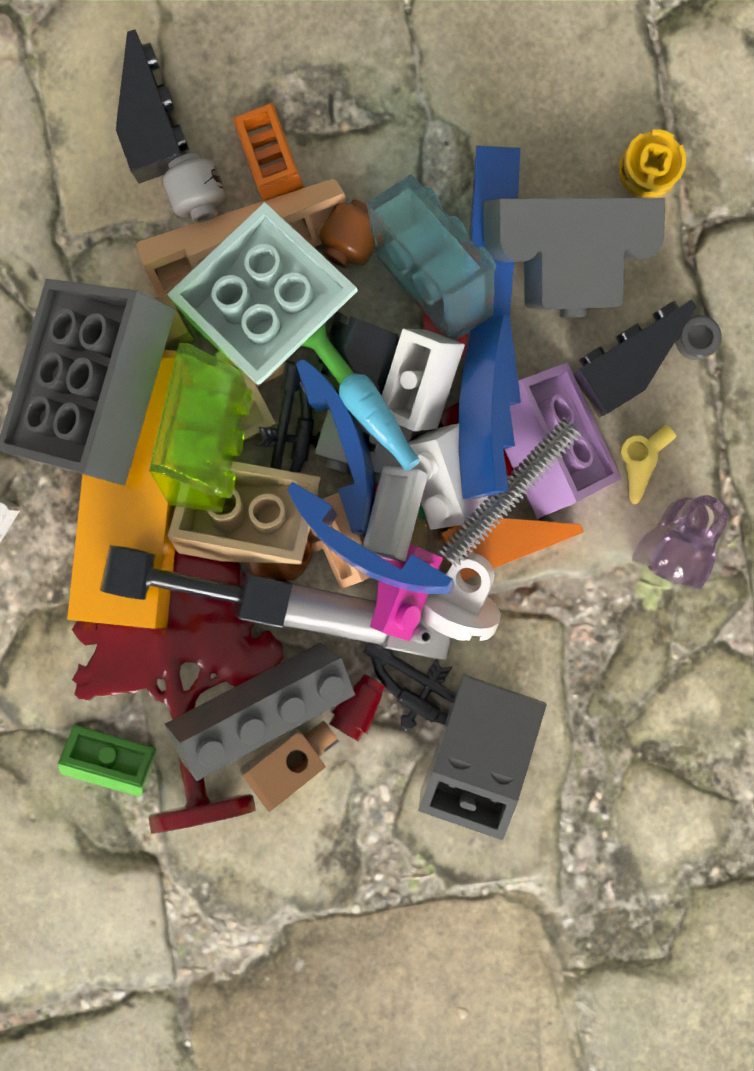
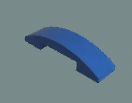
M304 359L295 363L309 404L320 413L329 409L331 411L354 480V484L340 488L338 492L352 533L363 537L367 531L375 500L374 471L367 441L358 420L341 400L339 391L315 367Z
M293 481L287 490L293 503L318 538L343 561L358 571L385 584L404 590L429 594H450L454 587L453 578L411 554L402 570L330 527L337 517V513L331 504Z

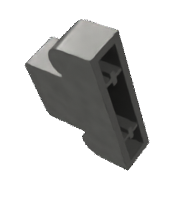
M665 198L495 199L483 202V241L488 255L495 261L503 263L524 261L525 306L529 309H560V317H587V308L620 307L623 304L624 260L651 258L659 252L664 241Z

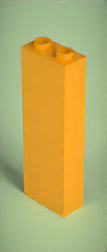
M164 350L125 486L82 474L67 620L153 629L167 628L171 590L149 586L146 599L139 600L100 591L109 545L123 546L156 554L153 568L173 572L175 547L169 539L168 533L182 487L194 369L191 364L181 358V353L171 350Z

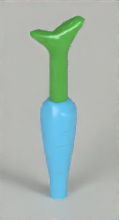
M324 323L301 346L314 349L339 382V396L351 414L397 459L405 471L412 469L420 462V459L409 446L396 418L375 384L366 375L354 373L329 341Z

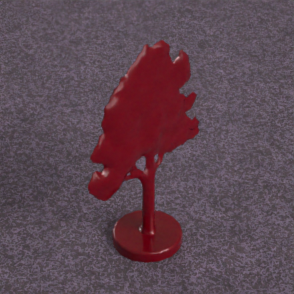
M175 548L173 572L234 585L240 584L241 567L239 562L217 561L181 554ZM171 590L167 628L153 629L77 621L71 630L78 640L85 646L95 644L97 646L86 666L78 664V669L72 679L77 684L74 695L78 699L91 701L96 696L137 693L140 689H147L150 696L166 705L173 720L194 709L198 697L204 691L223 682L236 687L280 664L283 659V646L270 630L264 631L258 638H253L251 630L256 623L237 618L233 614L235 603ZM185 662L196 663L200 668L198 678L189 690L184 691L180 677L181 666ZM211 674L217 675V677L211 679ZM157 679L165 681L166 690L161 691L157 685ZM179 758L181 776L185 787L186 805L151 814L148 820L151 834L238 817L256 811L254 797L251 794L236 795L210 801L207 796L204 778L196 781Z

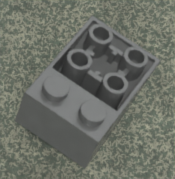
M463 674L420 790L418 811L503 840L520 797L547 706L546 702Z

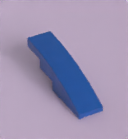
M476 145L467 273L468 330H471L473 326L501 315L510 316L514 262L503 263L495 261L486 252L483 241V202L495 199H518L521 149L518 147Z
M501 315L471 327L463 364L459 403V461L463 499H478L509 491L503 449L515 446L510 406L521 403L509 315Z

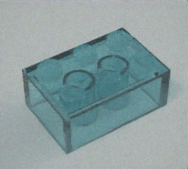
M411 174L367 202L370 229L376 246L374 255L444 337L456 341L493 316L495 262L484 247L480 246L478 248L469 239L463 223L456 216L450 217L442 209L437 195L429 186L423 187Z

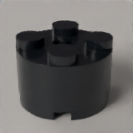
M336 312L328 334L329 341L334 345L353 372L366 375L375 384L382 396L400 337L396 333L354 317H350L347 325L348 317L343 313ZM319 358L318 362L324 364L321 358ZM324 364L321 373L335 378Z

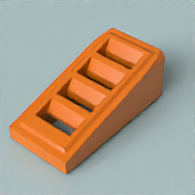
M273 102L233 117L262 200L265 201L304 188ZM272 124L273 128L249 137L248 132ZM276 140L278 141L277 144L254 152L255 148L269 144ZM284 157L283 161L264 167L262 169L260 168V165Z

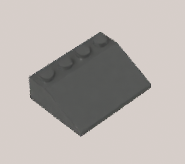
M46 279L0 434V451L125 486L176 309L137 290Z

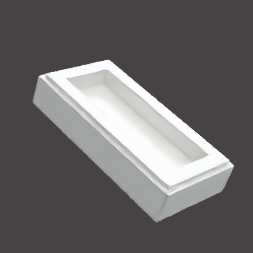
M383 466L363 547L383 559L406 561L428 476L427 473L419 469L405 471L402 467Z

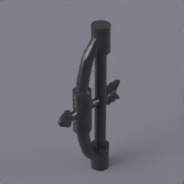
M285 361L281 388L284 391L277 429L258 427L262 438L256 443V446L274 447L270 468L281 470L285 443H293L291 459L293 461L289 471L300 473L304 462L308 460L310 444H315V448L317 447L321 432H318L317 436H312L315 422L312 419V406L308 402L296 363ZM299 390L301 416L297 419L295 435H289L287 432L294 393Z
M368 642L363 653L371 657L377 678L396 697L398 703L411 709L408 715L401 716V728L406 731L415 727L417 723L414 719L417 714L431 723L437 722L445 725L448 714L441 712L439 707L426 699L431 691L453 703L456 693L440 684L445 681L452 667L442 668L438 659H435L426 675L393 655V650ZM386 663L425 686L421 694L418 695L407 687L402 688L384 669Z

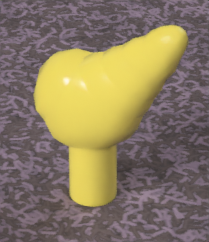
M666 424L648 439L641 435H632L626 438L621 445L620 455L626 463L628 472L629 499L634 505L640 502L645 493V489L658 463V452L677 438L674 431Z

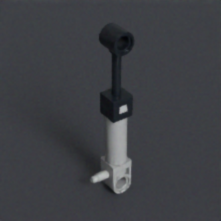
M109 545L100 591L145 600L149 586L235 603L233 614L244 621L280 628L288 626L374 643L386 649L446 660L452 637L446 636L428 626L422 618H420L419 624L414 629L410 642L371 628L370 624L376 607V601L292 584L286 580L248 572H242L239 585L153 568L156 554L123 546Z

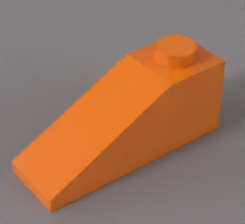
M498 517L500 524L494 521L496 528L490 525L492 532L486 529L488 536L482 534L485 538L484 541L478 538L481 544L479 545L474 542L477 548L470 547L473 550L472 553L482 555L490 562L494 569L584 533L581 524L504 518L502 520ZM460 525L447 527V530L439 533L445 547L447 546L444 542H450L448 538H454L452 534H458L457 529L462 530ZM471 568L460 570L463 581L479 575L477 571Z

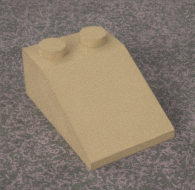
M191 453L168 537L177 552L181 554L217 561L301 564L310 526L296 508L287 489L293 481L318 497L322 481L321 477Z

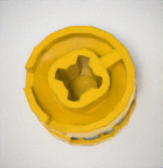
M652 129L650 132L640 133L631 141L619 162V176L622 185L630 194L638 198H658L664 196L678 182L686 168V153L683 144L679 145L673 138L675 135L665 130ZM622 169L625 170V176H623Z

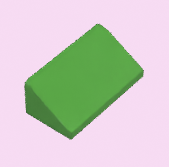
M74 724L59 759L58 767L62 775L142 797L156 748Z

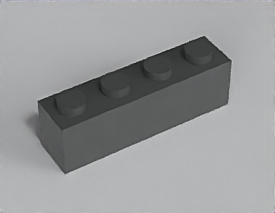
M320 642L164 725L181 762L195 780L198 781L353 697L355 693L342 658Z

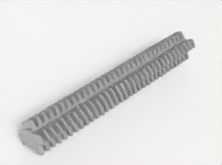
M563 417V421H559V425H555V429L550 430L551 434H546L547 438L544 437L542 439L543 442H539V446H535V450L530 451L531 454L527 455L528 459L524 458V463H519L520 467H515L516 471H511L512 475L507 476L509 491L488 496L489 501L484 500L485 505L480 504L481 509L476 508L477 513L473 512V517L469 516V521H464L465 525H460L462 530L457 529L458 534L453 533L454 538L449 537L450 542H444L447 547L442 545L441 549L443 551L438 550L456 568L455 563L461 565L459 559L465 561L463 554L467 557L469 556L466 550L472 553L473 550L470 546L476 549L477 546L474 542L480 545L481 542L478 538L484 541L485 538L482 534L488 536L486 529L492 532L490 525L496 528L494 521L500 524L498 517L502 520L504 519L501 513L507 516L508 513L505 509L511 512L512 509L509 505L516 507L513 501L520 503L517 497L524 498L521 492L527 495L528 493L525 488L531 491L532 489L529 484L535 487L533 480L539 482L536 476L538 475L543 478L540 472L542 471L547 474L544 468L546 467L551 470L548 465L549 463L555 466L552 460L559 461L556 455L562 458L563 456L560 451L566 454L567 452L564 447H567L569 450L571 449L568 443L574 445L572 438L578 441L576 434L582 437L579 431L566 418Z

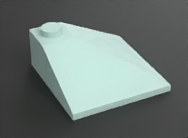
M264 202L167 295L181 314L214 347L259 386L358 290L354 284Z

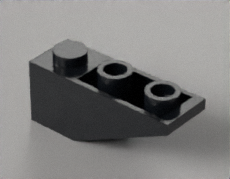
M136 29L128 31L126 36L116 132L130 171L140 184L164 175L169 170L168 164L175 158L183 155L182 152L189 150L181 125L172 126L167 113L175 108L166 84L157 85L153 71L160 69L152 45L150 42L142 44Z
M674 300L652 314L656 320L655 323L643 330L637 323L616 336L615 338L619 345L605 353L602 346L579 359L583 367L573 375L599 418L646 390L697 306L693 300H690L681 307Z

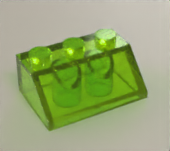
M189 343L179 344L149 471L169 506L222 513L225 498H231L234 490L235 473L231 471L234 456H240L242 452L244 432L240 429L243 415L248 416L251 411L252 389L247 388L241 370Z

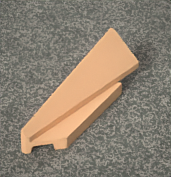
M330 179L216 216L202 223H194L141 240L136 246L157 296H160L166 292L169 293L264 202L309 244L316 247L322 244L319 236L321 228L334 207L339 203H343L346 200V196L335 179Z

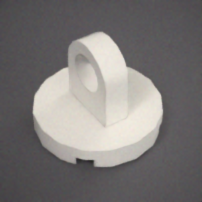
M468 553L469 556L467 557L463 554L465 561L459 559L461 565L455 563L457 568L452 565L447 572V575L453 578L454 587L450 594H428L422 609L423 614L421 618L428 626L457 640L470 641L472 635L480 636L479 641L488 640L495 634L501 617L496 603L488 597L494 581V570L490 562L482 555ZM463 568L474 569L481 576V584L476 586L468 585L461 578L460 570Z

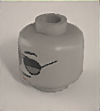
M188 153L172 160L168 164L169 170L163 176V185L173 212L181 218H192L194 223H202L216 217L218 214L216 209L226 199V191L216 164L208 158H202L199 153Z

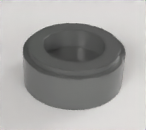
M696 315L690 317L675 344L678 351L684 357L691 360H702L717 351L721 344L722 333L719 325L712 318Z

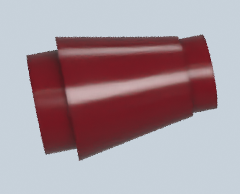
M363 674L360 681L353 687L355 695L338 704L331 711L334 716L329 724L359 742L364 733L367 735L369 733L382 698V693L386 687L368 675Z

